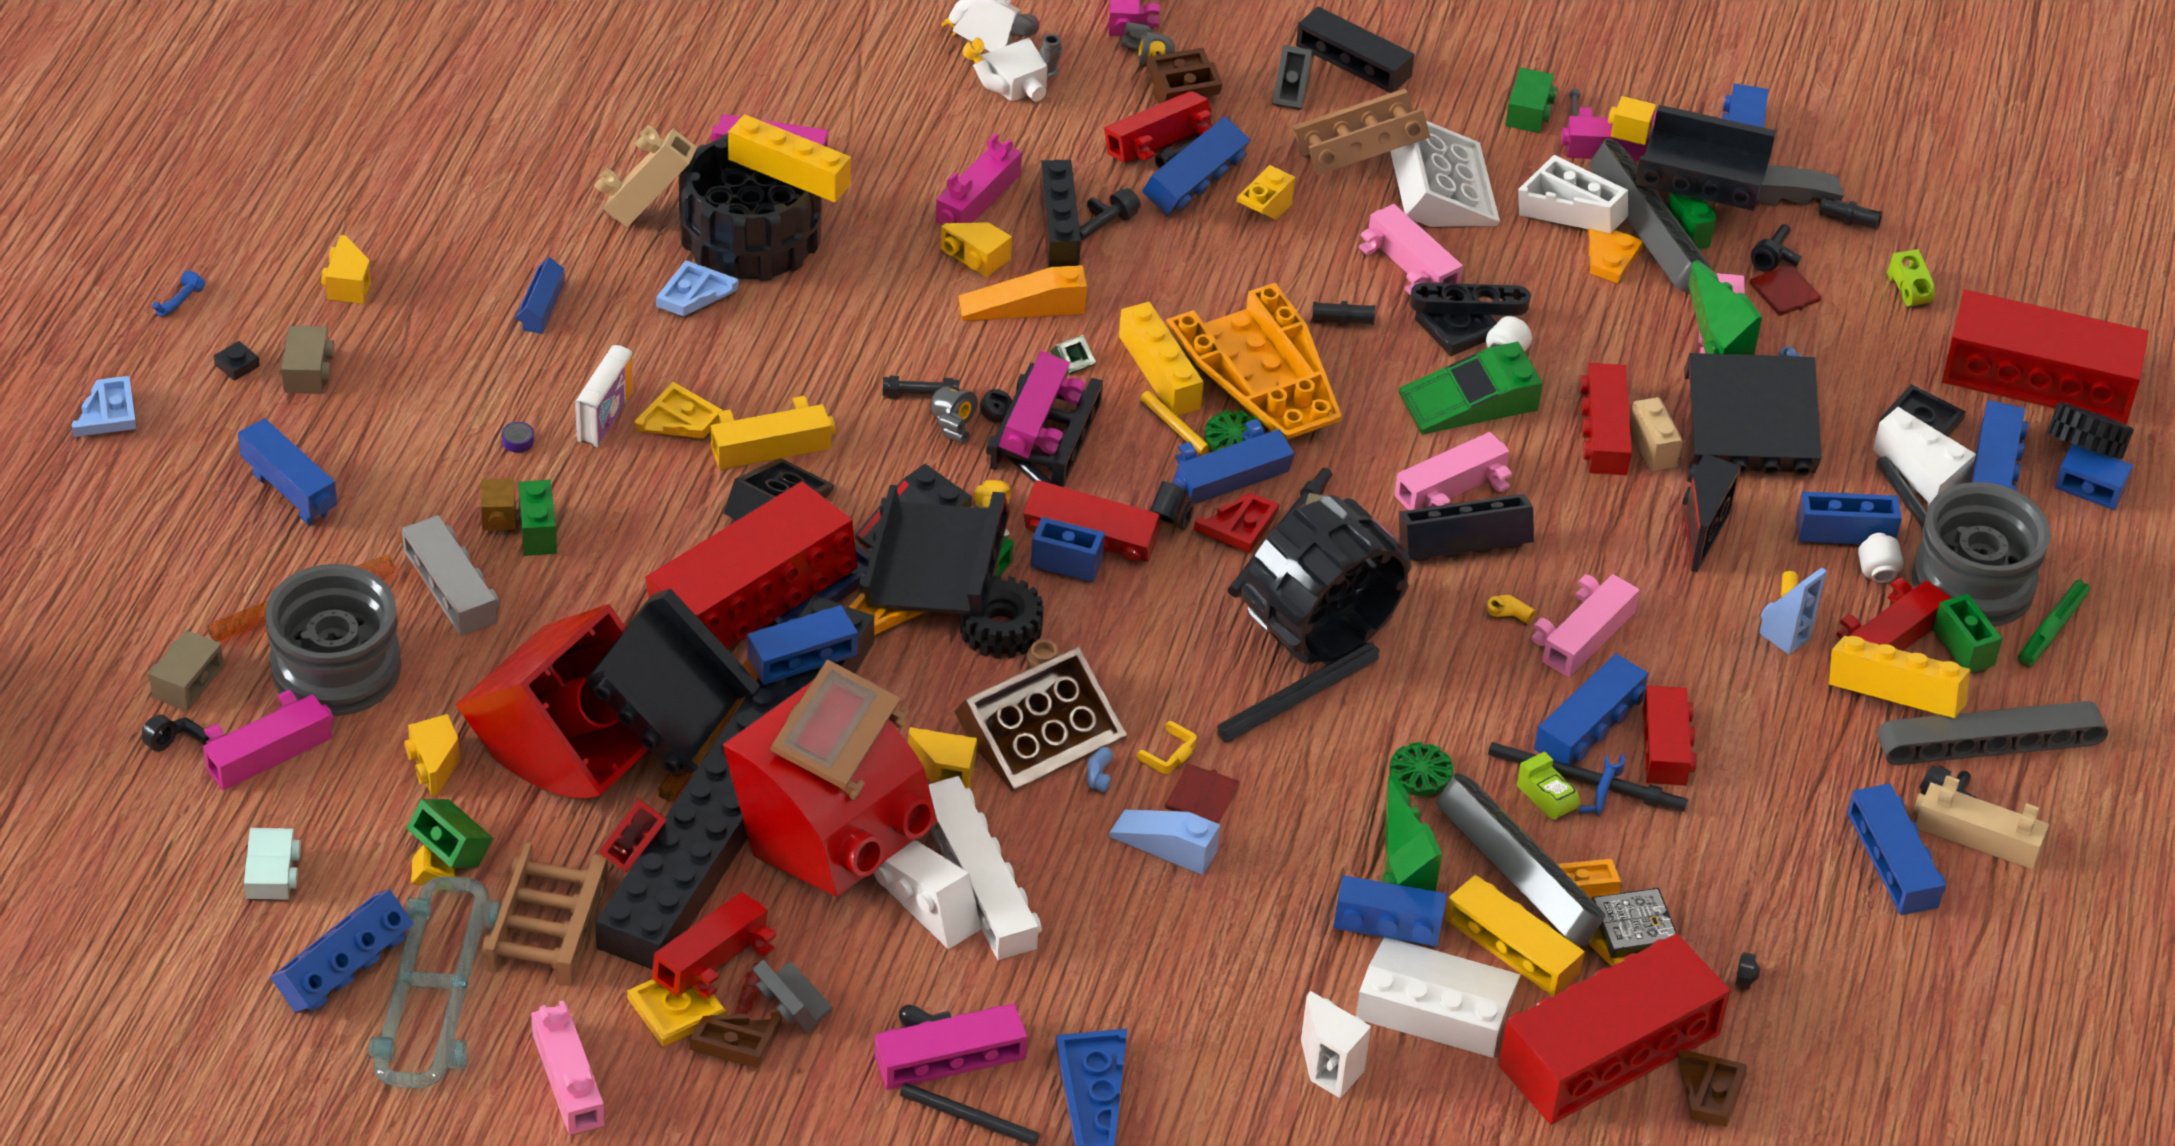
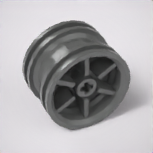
M1961 483L1939 493L1930 503L1922 530L1923 541L1919 545L1912 568L1914 588L1927 579L1952 598L1969 594L1993 627L2002 626L2017 620L2032 605L2039 581V569L2044 563L2051 540L2050 525L2045 514L2037 504L2025 495L1994 483Z
M326 564L298 571L282 581L273 590L267 601L265 620L268 642L271 646L270 662L273 684L279 694L290 689L298 701L313 694L321 705L326 704L329 707L333 716H342L371 708L382 701L394 689L401 671L400 647L396 635L398 626L397 609L392 591L381 578L363 568L344 564Z

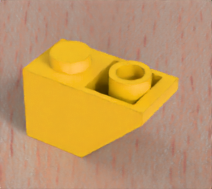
M1269 165L1237 196V202L1277 220L1292 205L1295 177Z
M989 222L945 223L941 226L940 249L985 277H988L1011 260L1012 236Z
M340 235L336 247H331L329 266L328 268L324 267L322 271L321 284L326 286L328 300L364 304L371 286L369 259L347 236Z
M448 714L408 725L409 739L404 741L409 760L415 759L417 763L415 770L419 783H426L431 796L439 794L460 762L459 738Z
M910 727L908 744L923 764L927 778L932 783L959 776L964 787L969 788L976 763L977 738Z

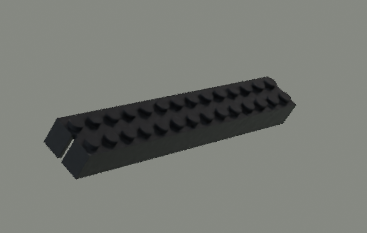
M813 595L799 618L841 604ZM847 606L845 612L858 631L857 656L835 662V664L855 673L874 644L875 616ZM822 667L763 685L758 677L756 680L760 685L753 695L744 698L666 815V822L638 857L595 921L597 949L653 970L654 953L690 928L748 839L723 744L813 681Z

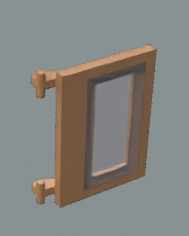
M827 659L801 701L795 705L789 714L786 724L771 745L770 751L840 787L849 794L851 799L855 800L860 795L865 782L859 780L856 784L850 781L887 721L890 720L897 728H900L904 725L910 711L906 708L902 712L896 710L901 699L900 697Z

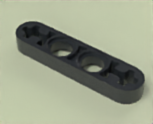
M1418 283L1411 289L1409 303L1411 308L1421 313L1517 316L1523 315L1529 310L1531 294L1526 288L1517 285ZM1456 296L1462 300L1451 301L1447 297ZM1480 297H1488V298L1492 299L1493 301H1492V302H1482V301H1480L1478 298H1480Z

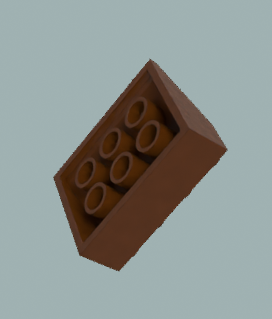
M1079 646L965 699L954 711L967 737L977 738V750L1011 791L1127 736Z

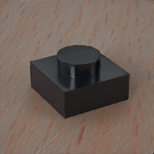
M240 341L214 355V364L234 381L260 366L259 357Z

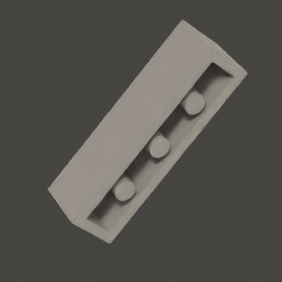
M439 515L402 528L405 554L459 635L463 636L497 623L496 608L500 606L497 594L493 589L487 588L481 570L478 567L474 568L472 566L466 548L458 545L451 526H445Z

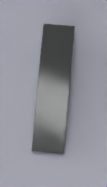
M1768 166L1757 201L1776 206L1779 200L1783 198L1807 205L1812 197L1822 200L1824 196H1827L1828 198L1841 201L1844 194L1838 176L1809 169Z

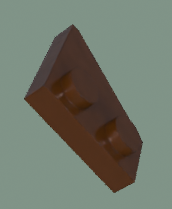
M772 1012L770 1019L749 1020V1014H734L728 1017L721 1015L703 1016L690 1039V1050L759 1068L782 1025V1015L778 1012Z
M1679 1049L1678 1064L1691 1119L1727 1127L1747 1074V1064Z

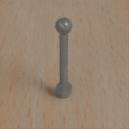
M1573 88L1569 92V96L1572 99L1571 116H1577L1578 98L1581 95L1580 90L1577 88Z

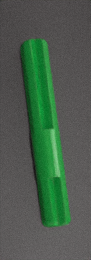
M2080 579L2075 580L2018 655L2019 662L2024 663L2026 667L2035 664L2090 591L2089 584L2084 583Z

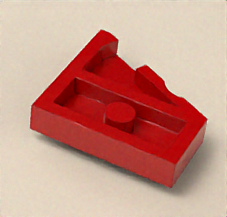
M1250 492L1238 498L1234 503H1227L1219 507L1217 514L1206 520L1202 516L1197 518L1194 523V531L1250 553L1277 516L1279 504Z

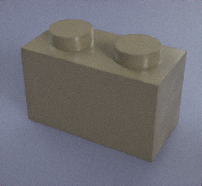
M289 326L281 369L284 393H323L324 381H330L331 364L328 362V359L334 358V340L328 339L327 327Z
M185 630L177 641L171 643L165 656L159 663H155L149 672L148 679L151 685L152 697L188 711L224 667L221 643Z

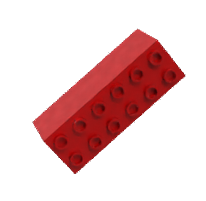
M1964 289L1941 383L2055 409L2058 402L2068 403L2127 425L2141 378L2149 331Z
M801 481L645 576L648 598L652 594L671 588L723 646L729 649L746 639L747 634L756 632L767 624L772 623L777 616L780 617L799 606L802 602L858 568L853 521Z
M1676 933L1666 939L1656 940L1649 948L1637 954H1629L1620 963L1610 968L1600 969L1594 976L1581 983L1571 984L1565 991L1552 998L1546 997L1542 999L1536 1006L1523 1013L1517 1012L1506 1021L1498 1066L1549 1124L1552 1125L1678 1058L1679 1049L1691 1051L1719 1036L1731 990Z

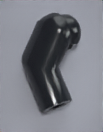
M908 1004L900 1009L899 1018L905 1027H910L926 1021L933 1022L951 1018V1014L949 1011L930 1015L921 1008Z

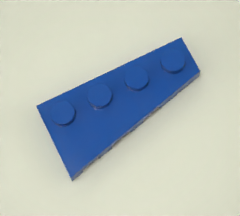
M1127 1028L1056 1035L1055 1046L1075 1146H1115Z

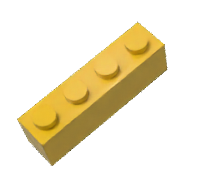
M745 114L728 131V160L832 202H836L851 186V156Z
M1150 301L1121 309L1119 337L1163 404L1176 416L1200 410L1203 380Z
M1844 635L1832 649L1829 685L1956 718L1967 704L1971 669L1961 667L1952 661L1942 662L1927 658L1922 653H1909L1897 650L1891 645H1878L1864 641V639L1858 636Z
M1475 874L1449 896L1445 916L1446 921L1551 996H1556L1580 975L1585 951L1552 929L1548 923L1539 920L1525 910L1521 904L1514 902L1498 891L1491 883L1484 881Z

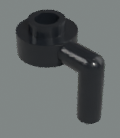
M157 715L150 718L142 729L143 743L157 752L169 747L174 741L176 734L182 732L187 733L203 745H206L209 737L205 734L203 727L187 717L172 721L164 715Z

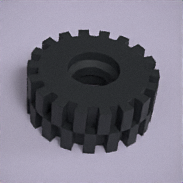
M2058 402L2047 433L2084 449L2112 458L2123 459L2134 429L2099 413H2094L2075 405L2072 406L2068 403Z
M994 576L985 615L960 614V633H962L963 641L965 643L969 642V648L973 651L980 648V655L986 657L990 652L994 653V658L1001 659L1002 654H1008V658H1014L1017 651L1022 655L1027 653L1028 646L1031 647L1037 639L1041 638L1044 610L1043 600L1041 596L1037 597L1038 591L1034 587L1028 590V582L1022 580L1018 584L1015 583L1016 577L1009 576L1008 581L1002 580L1001 576ZM1003 616L1010 618L1012 620L1008 622H996L991 618Z

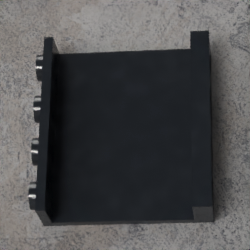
M1659 105L1653 132L1645 155L1641 156L1639 160L1635 184L1754 211L1771 158L1776 130Z
M1689 353L1684 367L1685 379H1690L1693 454L1689 462V469H1691L1693 464L1698 465L1704 454H1708L1741 466L1740 473L1747 471H1762L1766 474L1794 472L1797 475L1816 473L1822 456L1815 357Z
M890 485L887 497L881 499L880 523H875L874 546L867 551L866 574H861L859 589L860 593L865 595L867 607L984 616L1009 518L1006 493L992 492L989 508L900 502L897 486Z
M671 588L652 594L585 679L593 689L596 697L607 703L616 713L617 719L622 724L628 726L638 736L639 742L646 749L651 750L661 761L663 768L675 777L693 773L698 769V766L692 759L737 699L753 695L760 686Z

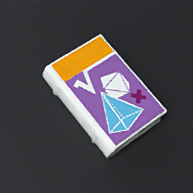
M612 345L576 399L578 442L586 441L598 448L633 394L631 350L619 345Z

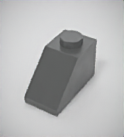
M1283 45L1273 104L1302 109L1314 58L1312 50Z

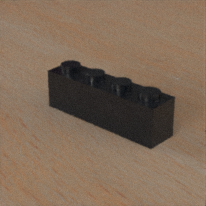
M1319 6L1298 23L1297 47L1312 50L1315 56L1389 93L1395 92L1412 77L1414 53Z
M1041 160L1040 196L1048 268L1079 266L1081 240L1072 161Z
M1525 494L1400 511V543L1403 550L1409 554L1410 560L1426 561L1430 557L1441 555L1455 557L1462 552L1469 551L1488 552L1492 548L1504 546L1510 548L1521 547L1524 543L1534 542L1533 506Z

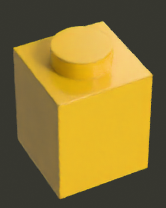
M1621 96L1618 106H1612L1608 118V124H1612L1611 137L1646 145L1653 126L1656 104Z

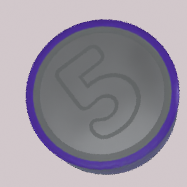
M512 422L502 429V444L507 450L511 452H524L533 446L534 430L529 424Z

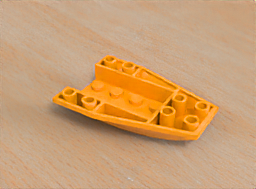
M1276 283L1249 291L1245 310L1203 323L1194 310L1166 320V324L1195 364L1269 430L1275 431L1280 429L1286 440L1342 420L1341 412L1307 324Z

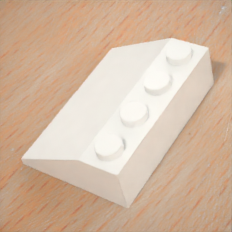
M1426 121L1430 138L1390 151L1404 212L1415 223L1419 222L1429 227L1497 226L1500 223L1480 142Z
M1384 937L1369 964L1360 988L1356 1016L1365 1022L1494 1058L1521 974Z

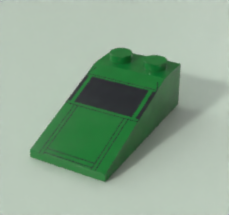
M1517 341L1484 349L1400 387L1398 393L1423 435L1537 411L1543 383Z

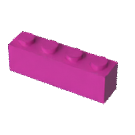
M1015 1004L994 1006L983 1011L958 1014L951 1018L933 1022L926 1021L919 1025L901 1029H890L883 1033L875 1034V1059L886 1090L902 1087L905 1082L912 1085L1026 1059L1027 1034Z

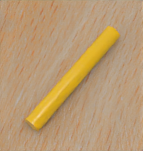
M1146 391L1141 395L1140 400L1187 443L1191 442L1199 454L1205 455L1209 452L1210 445L1150 391Z

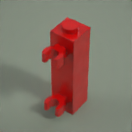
M1188 91L1104 127L1107 153L1124 163L1138 157L1143 161L1155 157L1154 150L1196 132L1202 135L1211 128L1209 126L1211 125L1212 117L1211 105L1207 98L1193 91Z
M1899 577L1890 585L1895 589L1887 597L1893 603L1891 606L1863 626L1853 615H1846L1839 622L1844 627L1837 632V636L1840 639L1844 635L1858 636L1867 642L1878 645L1887 644L1895 647L1897 650L1904 651L1933 630L1939 603L1952 599V597L1927 579L1912 589L1911 585L1904 578Z
M741 891L654 953L651 979L677 997L694 987L701 997L709 998L717 992V988L711 984L719 978V975L715 972L719 967L750 945H752L757 954L763 957L774 951L775 947L768 943L776 937L775 931L766 926L768 909Z

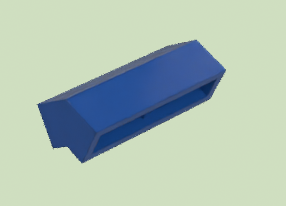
M550 257L538 266L515 318L523 323L524 331L543 333L565 284L564 268Z

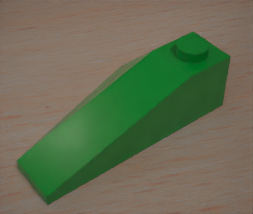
M1699 260L1693 261L1688 286L1705 353L1755 355L1762 315L1745 294L1734 293L1730 283H1721L1714 271Z
M1396 775L1388 776L1385 796V871L1382 874L1381 880L1385 883L1436 891L1442 859L1441 850L1428 823L1420 824V811L1416 806L1410 807L1409 795Z

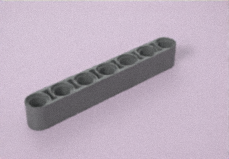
M1605 139L1589 162L1590 169L1594 174L1628 190V217L1626 219L1671 282L1681 291L1690 294L1688 283L1692 262L1699 260L1710 268L1709 263L1656 190L1635 184L1638 166L1626 149L1614 140Z
M2092 701L1959 713L1956 718L1939 715L1898 719L1882 724L1877 730V737L1886 760L1892 765L2097 745L2108 736V729L2097 704Z
M1454 773L1436 801L1437 806L1567 939L1577 945L1587 946L1606 917L1605 913L1476 782L1463 774Z

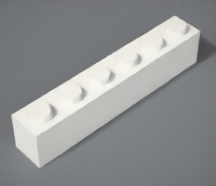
M959 776L928 784L937 818V823L930 828V831L944 858L969 872L980 926L997 960L1037 949L1038 934L1042 931L1040 919L1036 913H1031L1024 889L1017 887L1011 864L1009 862L1005 863L1001 857L999 842L996 837L991 838L985 815L982 812L978 813L975 808V800L971 789L964 787Z

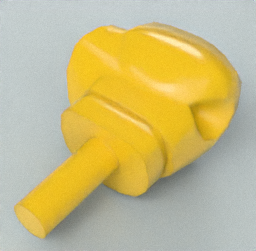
M986 480L982 485L977 486L974 491V500L980 508H989L992 492L1006 493L1007 504L1011 495L1009 484L1001 480Z

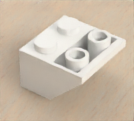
M1312 991L1309 992L1306 998L1301 1043L1310 1081L1341 1098L1365 1071L1371 1026L1366 1024L1361 1018L1353 1016L1337 1007L1329 999L1322 998Z

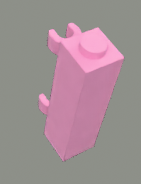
M1395 204L1377 210L1370 215L1369 229L1364 230L1360 235L1366 242L1360 244L1359 248L1366 255L1372 254L1380 248L1407 273L1406 278L1412 282L1410 285L1405 286V290L1410 295L1412 287L1418 283L1461 284L1463 265Z
M1488 432L1397 473L1394 496L1408 510L1449 505V499L1488 481L1491 482V485L1497 492H1502L1510 488L1509 483L1505 480L1512 476L1510 469L1507 467L1509 450L1503 442H1500L1491 432Z
M1585 574L1578 581V585L1582 588L1576 593V597L1583 601V603L1557 629L1545 618H1540L1533 625V628L1538 631L1531 637V640L1540 646H1545L1542 662L1570 678L1636 612L1640 589L1614 574L1601 586L1594 577Z
M559 1001V1006L546 1008L545 1005L541 1006L539 1011L531 1013L533 1038L568 1134L572 1135L605 1126L604 1103L565 1001Z

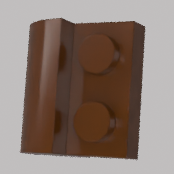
M1204 48L1147 58L1146 65L1155 85L1154 96L1159 104L1188 91H1193L1203 97L1215 96L1221 93L1222 81L1214 62L1209 63Z

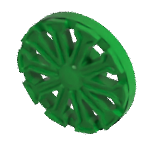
M1236 410V413L1230 411L1220 412L1217 416H1212L1205 426L1204 440L1210 445V450L1213 452L1243 442L1245 440L1242 433L1248 431L1245 423L1257 418L1254 416L1250 417L1248 413Z
M1423 742L1409 743L1408 746H1402L1395 751L1390 761L1389 775H1396L1408 794L1427 797L1443 792L1453 776L1454 766L1450 756L1446 752H1442L1441 748L1433 744L1423 745Z

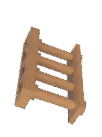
M1406 89L1293 126L1300 154L1302 156L1311 155L1316 175L1430 138L1424 110L1413 111Z
M525 842L521 854L515 855L511 868V875L513 877L492 935H486L484 939L482 956L487 957L488 972L493 973L496 971L501 956L550 964L553 969H557V983L572 987L608 881V861L602 855L593 854L589 868L584 867L583 870L533 862L532 843ZM531 875L580 884L582 889L580 894L575 893L572 897L527 889L525 887ZM520 902L569 910L571 911L572 918L571 921L566 920L564 923L519 916L516 913ZM510 929L561 937L563 944L561 948L556 947L554 951L509 943L506 940Z

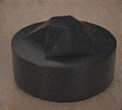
M989 390L980 401V411L986 419L992 422H1002L1012 403V399L1002 390Z
M1741 953L1735 982L1737 987L1749 989L1750 985L1759 978L1760 967L1755 961V954Z

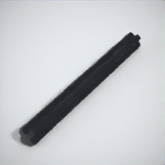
M1368 642L1225 720L1217 726L1218 737H1221L1223 742H1229L1376 661L1379 658L1378 647H1375L1373 642Z

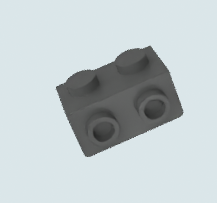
M764 960L752 968L760 979L755 985L769 1001L773 997L776 998L780 1003L776 1008L789 1024L795 1020L807 1033L832 1012V1006L792 962H788L777 973Z

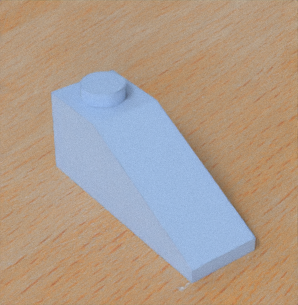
M1820 568L1775 603H1769L1761 614L1762 623L1759 633L1788 655L1811 639L1827 573L1823 568Z
M1125 809L1109 832V837L1203 875L1218 852L1220 824L1190 812Z

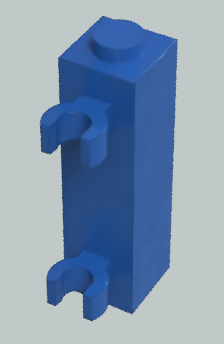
M263 418L238 432L240 456L253 467V475L262 483L266 482V480L270 482L300 510V518L308 526L312 525L313 518L318 515L325 518L327 511L337 505L335 481L267 419Z
M1258 419L1246 422L1245 426L1248 431L1242 433L1245 441L1197 457L1191 442L1179 445L1178 449L1181 453L1175 456L1178 467L1173 484L1187 490L1191 501L1197 504L1289 472L1294 452L1280 429L1264 434L1263 427Z

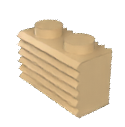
M1656 397L1634 401L1630 417V435L1633 436L1632 440H1635V444L1639 449V453L1642 454L1641 457L1644 458L1648 470L1658 471L1676 468L1679 465L1680 448L1683 447V440L1662 400Z

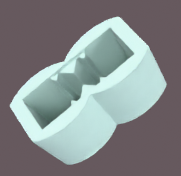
M250 828L244 878L246 899L289 900L290 889H297L298 868L293 867V861H300L301 842L300 840H294L293 829Z

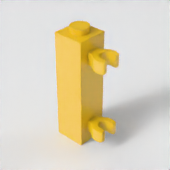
M805 396L792 398L795 407L793 410L735 421L731 410L719 411L720 423L711 425V449L719 470L831 449V435L836 434L834 419L832 416H827L823 404L808 407Z

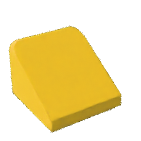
M423 844L412 858L411 883L415 885L453 884L455 882V868L448 866Z

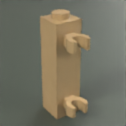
M647 125L640 132L641 137L635 142L640 149L649 151L645 158L622 181L618 180L617 175L612 170L606 168L599 175L600 179L594 185L598 191L609 194L603 209L612 218L618 220L626 227L690 164L697 146L674 128L661 139L657 131Z
M1947 775L1943 786L1931 782L1925 795L1919 793L1913 808V813L1918 814L1916 821L1918 829L2034 869L2049 827L2048 823L2036 819L2039 807L2026 803L2022 814L1957 792L1960 780Z

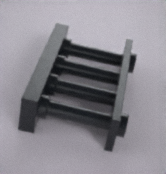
M1030 362L1026 373H1021L1018 378L1016 394L996 436H991L988 441L986 453L991 455L990 469L996 470L1004 455L1047 466L1048 470L1052 471L1051 481L1057 486L1064 487L1101 406L1103 380L1090 379L1086 390L1083 389L1081 393L1082 395L1076 410L1072 409L1068 412L1051 408L1047 420L1067 424L1068 428L1067 431H1061L1063 435L1055 455L1032 450L1029 458H1025L999 447V443L1005 426L1035 364ZM1057 395L1056 399L1066 401L1063 396Z

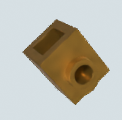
M514 478L481 479L482 530L516 529Z

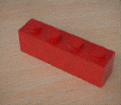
M1588 363L1586 375H1581L1579 387L1580 394H1585V397H1582L1581 416H1586L1582 423V438H1587V441H1584L1583 460H1589V473L1628 475L1632 450L1626 365Z
M1039 480L1035 481L1023 512L1025 528H1029L1033 533H1035L1042 517L1105 532L1103 552H1115L1131 561L1143 560L1149 562L1161 530L1160 514Z

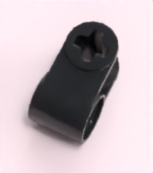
M1162 481L1150 511L1160 514V520L1176 523L1178 528L1185 530L1192 518L1194 503L1191 501L1187 490L1173 483Z

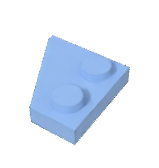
M685 260L657 295L656 307L686 316L737 291L739 279Z
M123 376L96 380L91 389V395L86 398L81 407L82 414L80 418L72 423L73 437L136 429L130 377Z

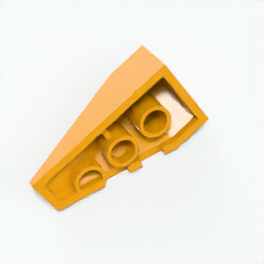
M1083 265L1047 268L959 295L958 301L962 321L1085 314L1087 284Z

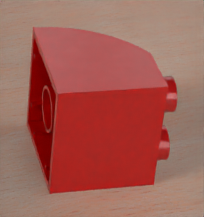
M610 604L544 625L455 704L497 762L527 782L562 796L573 798L600 796L648 751L639 742L638 736L617 719L616 713L606 702L596 697L591 686L585 681L626 628Z
M811 681L725 742L723 748L753 856L838 897L864 877L873 874L881 864L913 840L924 836L937 823V818L924 766L904 737L889 720L850 780L856 784L859 780L865 782L860 795L855 800L851 799L849 794L840 787L770 751L771 745L786 724L789 714L795 705L801 701L813 681ZM833 684L795 745L826 760L864 700Z

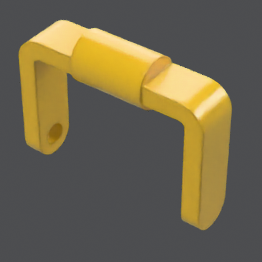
M1168 721L1165 724V729L1186 743L1182 744L1170 756L1167 762L1145 750H1140L1136 754L1139 761L1162 774H1170L1177 766H1181L1196 747V734L1173 721Z

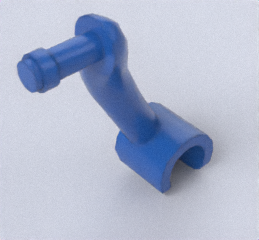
M185 271L181 278V284L184 288L166 303H153L152 307L156 310L157 315L164 316L177 309L193 291L200 292L205 286L204 279L193 271Z
M1620 754L1619 764L1616 765L1609 762L1608 755L1605 756L1604 773L1597 787L1595 805H1580L1579 813L1596 812V815L1601 814L1613 777L1621 775L1624 771L1625 757L1623 754Z

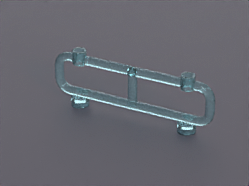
M452 876L436 877L422 886L418 898L408 897L406 913L412 919L414 925L409 928L381 1037L372 1036L368 1049L369 1058L375 1059L374 1071L385 1084L411 1088L428 1087L437 1083L443 1077L447 1066L449 1069L464 1070L466 1066L468 1044L466 1040L454 1039L482 925L483 928L494 929L502 907L501 901L489 900V893L486 887L478 880ZM442 890L472 893L475 899L456 974L413 971L426 920H429L431 915L433 895ZM409 985L452 989L433 1065L429 1071L424 1073L396 1072L389 1068V1062L394 1057L395 1039Z

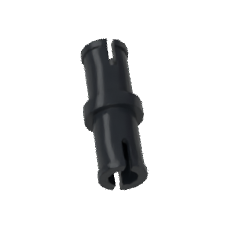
M1824 196L1819 208V215L1844 220V224L1847 225L1855 223L1873 228L1874 230H1878L1883 215L1882 211L1857 206V202L1850 201L1846 203L1828 198L1827 196Z
M1341 301V304L1313 302L1312 322H1340V325L1346 326L1347 323L1374 325L1375 305L1348 304V301Z

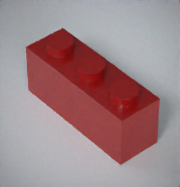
M1646 686L1642 706L1646 783L1687 786L1689 773L1696 770L1697 754L1696 752H1691V747L1694 746L1695 727H1689V722H1692L1694 706L1693 702H1688L1687 688Z

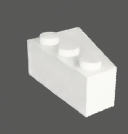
M1553 155L1518 189L1519 216L1584 229L1590 228L1609 234L1628 217L1627 189L1556 155Z
M1899 407L1879 423L1873 450L1880 457L1886 456L1897 472L1906 478L1910 483L1909 488L1914 494L1918 492L1928 502L1927 508H1929L1933 499L1945 489L1969 482L1976 456L1974 452Z
M913 840L887 859L874 872L877 881L948 950L981 930L969 872L920 842Z

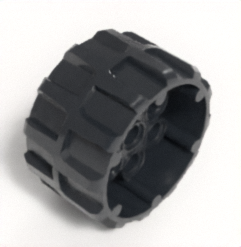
M728 134L721 135L720 139L707 145H700L696 149L690 164L679 174L680 240L686 250L692 251L696 264L737 279L767 281L772 280L774 276L788 271L794 272L803 266V260L809 253L817 251L821 243L822 197L728 160Z
M1328 495L1318 501L1298 507L1289 517L1268 533L1265 541L1247 566L1248 573L1246 583L1242 586V598L1249 605V614L1297 660L1308 665H1313L1315 662H1323L1328 665L1366 644L1382 627L1386 626L1393 617L1392 614L1407 592L1409 586L1407 583L1408 573L1412 567L1409 554L1403 550L1401 543L1355 500L1349 498L1341 500L1338 496Z

